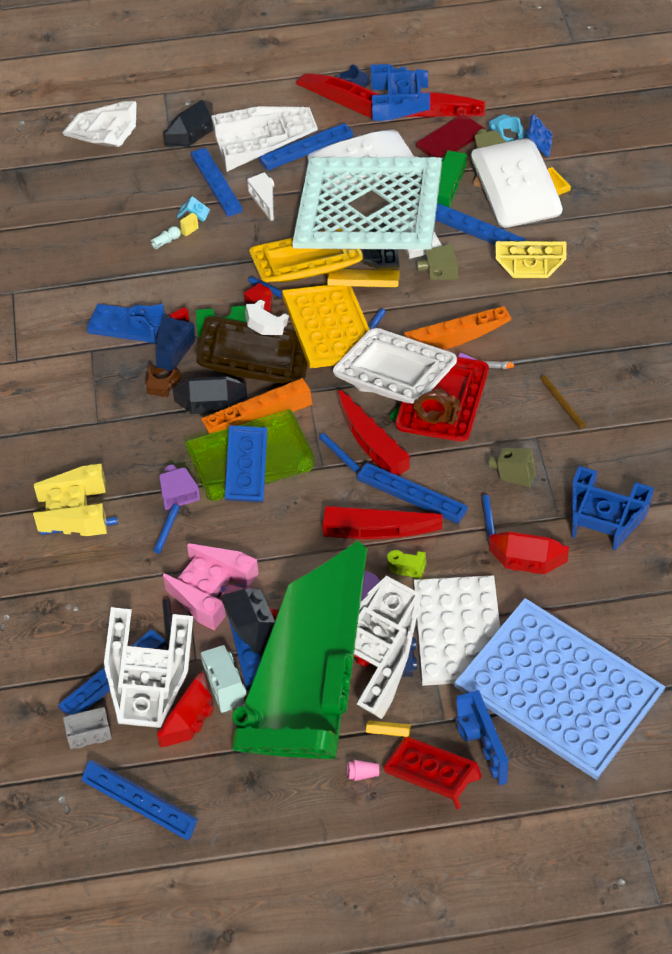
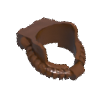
M149 365L145 381L147 394L168 397L172 386L177 385L181 379L180 371L177 368L170 371L158 367L153 368L152 365ZM161 372H171V375L167 378H155Z
M435 389L415 399L413 408L417 412L418 417H421L424 421L429 423L449 421V424L454 425V422L458 420L459 415H457V411L460 412L461 405L459 404L460 400L455 399L454 396H449L442 389ZM433 399L443 404L445 411H430L426 413L421 404L426 400Z

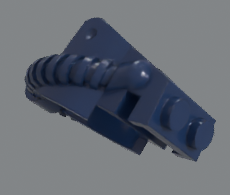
M354 64L350 66V70L334 76L364 88L371 83L370 76L362 72Z

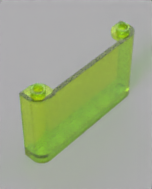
M291 409L238 425L267 428L264 485L309 472L314 467L315 456ZM229 428L185 442V449L206 497L211 501L225 498Z

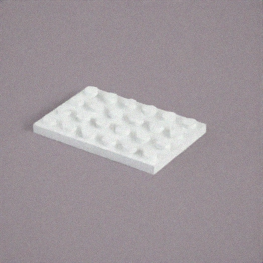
M494 576L414 580V590L422 594L417 614L422 686L455 684V681L500 629Z

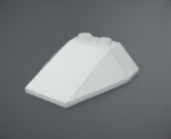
M123 101L78 113L62 133L64 136L98 145L119 147L136 127L137 103L136 101Z

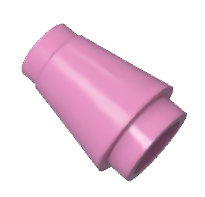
M359 760L347 762L348 779L358 781L379 776L378 763Z

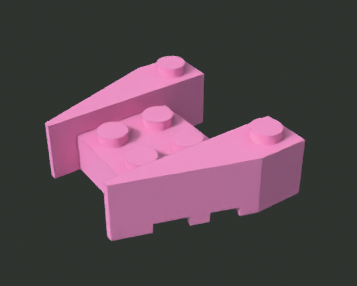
M188 544L187 549L191 562L177 579L165 573L163 574L165 590L173 598H176L182 604V607L193 615V618L198 623L215 631L226 617L225 607L222 601L217 599L222 592L221 588L226 587L231 580L249 587L258 575L257 559L239 551Z

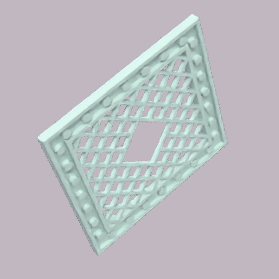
M309 158L293 238V248L432 249L442 158ZM332 174H333L334 176H336V177L333 178L332 180H330L329 178H327V177H329V176L332 175ZM365 174H366L367 176H369V177H368L367 179H365V180H363V179L361 178V177L364 176ZM382 174L385 176V178H383L382 180L377 178ZM415 174L419 176V178L415 180L411 178ZM347 175H351V176H352V178H350V179H348V180L345 179L344 177L347 176ZM397 175H401V176H402V178H400V179H398V180L395 179L394 177L397 176ZM338 180L343 181V183L337 185L335 182ZM358 180L360 183L354 185L351 182ZM371 180L376 181V183L373 185L369 184L368 182H370ZM388 180L393 181L390 185H387L385 182ZM408 180L410 183L404 185L401 182ZM329 185H332L334 187L330 190L326 189V187ZM348 185L351 188L344 190L342 187ZM365 185L368 188L361 190L359 187ZM379 185L384 187L381 190L376 189ZM396 185L401 187L398 190L393 189V187ZM413 185L418 187L415 190L410 189ZM337 190H339L340 192H342V193L338 194L337 196H336L335 194H333V193H334L335 191H337ZM354 190L358 192L355 195L350 194ZM371 190L390 203L368 217H365L348 204ZM387 190H389L390 192H392L391 194H389V195H387V196H386L385 194H383V193L386 192ZM404 190H406L407 192H409L408 194H406V195H404V196H403L402 194H400V193L403 192ZM328 195L332 197V198H331L330 200H328V201H326L325 199H323V198H325V197L328 196ZM345 195H346L347 197H349V198L346 199L345 201H343L342 199H340L341 197H343V196H345ZM394 196L399 197L396 201H393L391 198ZM411 196L416 197V199H414L413 201H410L407 198ZM334 201L339 202V204L336 206H333L331 203H333ZM402 201L408 203L404 206L399 205V203ZM326 206H328V207L330 208V209L327 210V211H323V210H322V208H324V207H326ZM343 206L347 208L342 212L339 210ZM394 206H395L396 208H398V209L395 210L394 212H392L391 210H389L390 208H392V207H394ZM411 206H412L413 208H415V209H414L413 211H411V212H409L408 210H406L407 208H409V207H411ZM335 211L337 215L331 217L329 214ZM349 212L354 213L351 217H348L346 214ZM387 212L389 215L382 217L380 214ZM404 212L406 215L399 217L397 214ZM323 217H326L328 219L325 222L320 221V219ZM340 217L346 219L342 222L337 221V219H339ZM357 217L363 219L359 222L354 221V219H356ZM377 217L378 221L375 223L371 221V219ZM394 217L396 219L394 222L388 221V219ZM411 217L413 221L409 223L405 221V219ZM332 222H333L334 224H336V225L333 226L332 228H330V227L327 226L328 224H330V223H332ZM349 222H350L351 224H353V225H352L351 227H349V228H346V227L344 226L345 224H347V223H349ZM366 222L370 225V226H368V227H366V228H363V227L361 226L362 224H364V223H366ZM383 222L387 225L383 228L378 226ZM400 222L404 224L401 228L395 226ZM321 228L326 230L325 232H318ZM338 228L344 230L342 232H335ZM355 228L361 230L359 232H352ZM373 228L378 230L377 232H369ZM390 228L395 230L394 232H386ZM407 228H409V229L412 230L410 233H409V232H403V231L406 230Z

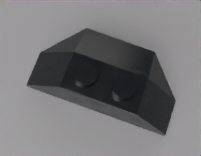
M200 100L178 114L170 123L168 129H165L163 132L164 145L166 147L190 146L212 132L211 116L214 115L213 103Z
M383 222L378 226L383 228L387 225ZM373 228L369 232H377L378 230ZM390 228L386 232H394L395 230ZM363 249L365 265L379 270H395L400 268L398 249Z
M229 377L189 378L178 385L172 386L174 402L191 414L216 413L247 399L246 382H239Z
M227 585L221 600L234 631L244 643L250 646V650L253 653H264L275 621L262 590L244 585Z

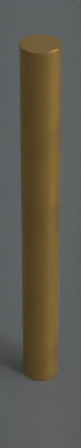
M543 375L540 380L577 426L583 429L586 426L585 422L550 379Z

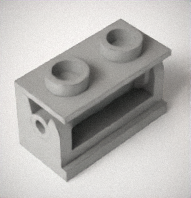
M105 707L63 717L70 749L83 748L86 745L103 743L106 740L112 739Z

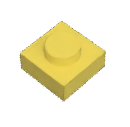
M194 213L180 220L181 233L184 236H188L199 228L197 215Z

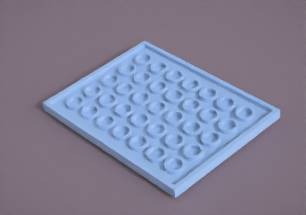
M526 598L454 684V687L465 694L479 690L486 708L595 780L600 777L665 690V686Z

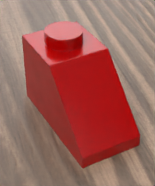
M258 283L244 293L245 306L246 304H255L262 300L265 302L264 310L272 314V292L268 287Z

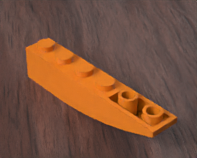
M505 306L404 332V337L446 350L472 341L511 321V316Z
M301 378L203 417L201 421L208 433L229 431V425L249 426L255 423L263 424L312 405L311 390L304 379Z

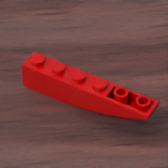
M305 73L296 81L297 85L371 119L373 118L372 95L380 94L350 81L328 75Z
M421 92L430 93V110L404 117L461 116L462 114L467 116H485V101L453 94Z
M342 390L338 391L339 406L345 422L367 456L379 468L397 476L409 470L410 456L408 452L403 451L397 442L391 439L386 431L375 423L372 417H368L363 409L353 402L349 395H346Z
M325 506L323 537L390 539L421 535L442 530L443 514Z

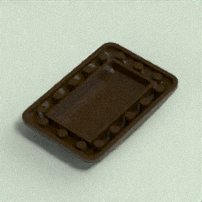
M214 316L207 317L204 320L196 362L200 366L235 376L268 382L289 384L301 378L305 380L307 360L296 332L283 330V335H262L248 327L246 322Z

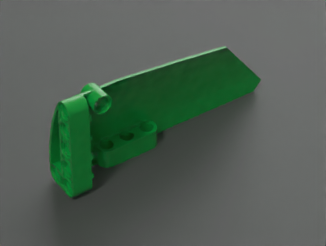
M358 540L323 565L288 585L244 706L238 707L233 711L232 720L236 724V728L233 733L232 750L280 757L336 759L342 714L346 712L367 556V548Z

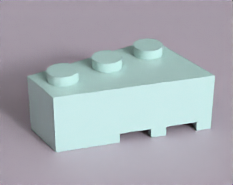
M224 645L201 652L202 664L220 712L223 713L244 706V697L247 696V693L240 680L238 669L233 665L234 660L231 652H227Z

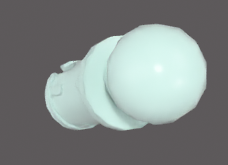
M176 226L170 227L168 232L163 231L161 235L151 239L153 248L158 249L166 243H171L172 239H178L181 231Z

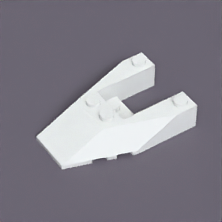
M388 576L384 577L367 593L368 596L360 603L354 650L356 656L378 667L357 705L380 719L384 717L393 701L406 665L422 594Z
M111 607L104 667L118 724L161 728L188 673L193 616L173 614L169 649H150L127 646L132 609Z

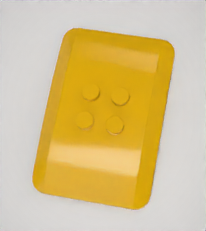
M338 228L337 230H335V232H342V231H344V230H342L341 228ZM293 238L250 248V256L261 280L264 282H292L329 274L347 268L363 259L360 249L293 248Z

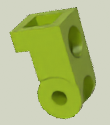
M399 550L391 551L387 555L388 569L394 574L422 579L426 566V553L418 551L416 556L403 554Z

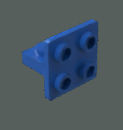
M533 114L530 116L529 128L525 130L524 139H531L537 149H540L548 157L551 151L552 132Z

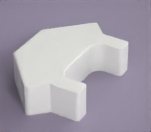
M262 300L255 304H246L245 317L248 327L262 335H283L284 327L287 326L288 315L283 314L280 317H276L265 311V302Z

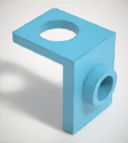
M192 196L181 206L176 217L179 218L188 210L204 222L210 209Z

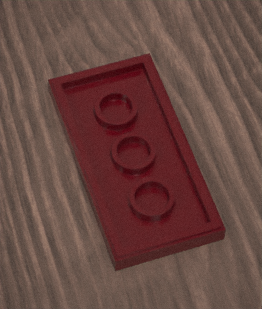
M462 114L417 141L416 147L429 157L442 158L446 156L447 151L456 152L473 142L474 136L477 135L478 131L485 128L467 115Z

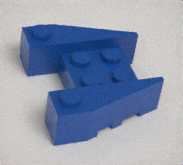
M390 64L371 65L372 90H388L387 95H372L373 121L392 120L430 110V93H421V88H428L427 70L416 69V71L406 70V67L402 66L398 69L392 68Z
M579 466L572 485V538L576 537L580 526L614 536L613 550L616 551L647 516L653 500L654 487L635 482L630 497L596 488L598 471Z

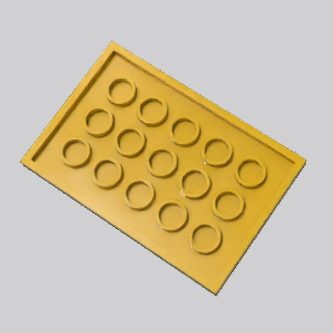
M324 285L282 290L283 301L310 369L337 365L370 330L351 286Z

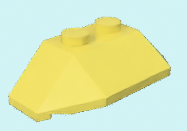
M496 242V260L512 278H549L566 260V242Z

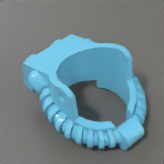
M503 114L489 121L488 129L490 131H497L506 142L515 140L505 137L504 129L511 128V131L518 134V139L516 140L524 139L525 132L518 117Z

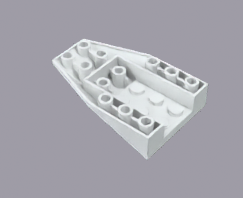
M258 106L211 116L213 132L226 171L259 158V156L272 152L317 130L310 107Z

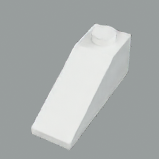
M264 172L247 179L249 194L270 221L274 220V182L272 178H269Z

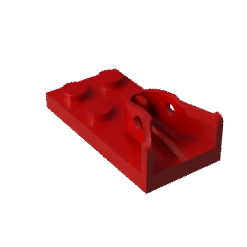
M405 737L383 767L386 774L452 799L456 810H459L461 807L458 797L467 784L478 781L482 777L477 762L410 737Z

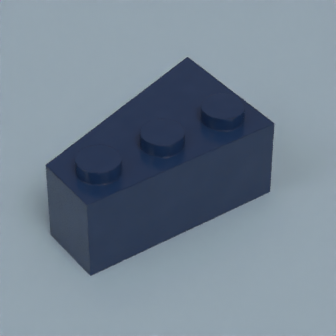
M162 316L156 344V367L170 371L176 368L195 342V324Z

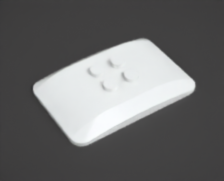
M384 130L331 144L310 153L307 158L309 162V158L314 157L413 158L414 156L396 130ZM332 174V175H330V176L327 177V178H329L330 180H332V179L335 178L336 176H334V175ZM365 174V175L362 176L361 178H362L363 180H365V179H367L369 176H367V175ZM382 174L377 178L382 180L383 178H385V176ZM347 175L344 178L348 180L352 178V176ZM338 180L335 183L339 185L343 183V181ZM355 180L351 183L356 185L360 182L358 180ZM371 180V181L368 182V183H369V184H375L376 181H375V180ZM332 185L326 187L328 190L334 188ZM346 185V186H344V187H342V188H343L344 190H347V189H349V188H351V187L348 186V185ZM337 190L333 194L338 195L342 192Z
M531 139L515 140L472 151V162L497 223L501 227L508 228L561 215L562 205L546 165Z
M374 328L369 330L333 368V372L336 377L365 390L414 404L415 399L431 391L456 364L457 357L452 352L383 329Z

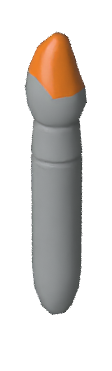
M484 361L492 369L502 368L505 370L514 367V364L509 361Z

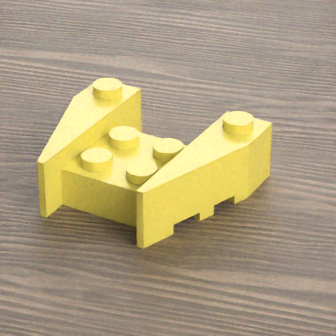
M102 464L81 466L34 484L38 502L46 501V511L33 513L38 531L52 533V530H56L70 535L72 532L80 533L81 536L107 534L103 504L87 505L88 495L106 493V481Z

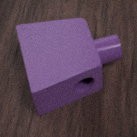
M174 465L165 467V473L160 475L165 510L171 509L173 504L182 506L200 500L199 488L186 468L176 470Z

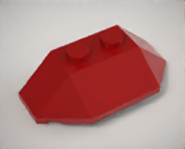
M503 532L496 535L490 534L489 550L507 569L534 574H546L568 562L569 546L562 545L560 542L548 537Z
M200 671L165 721L163 727L157 733L160 747L163 748L192 740L195 734L201 731L205 719L212 715L214 706L205 672Z

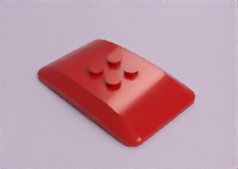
M457 357L456 364L431 390L442 389L449 396H454L455 399L460 400L461 408L460 412L457 411L459 416L454 425L449 424V421L439 423L424 421V419L422 420L416 414L417 412L413 408L414 404L402 402L396 419V428L401 432L458 442L469 439L485 388L489 365L484 361ZM433 399L426 400L421 404L426 413L430 411H445L444 405Z

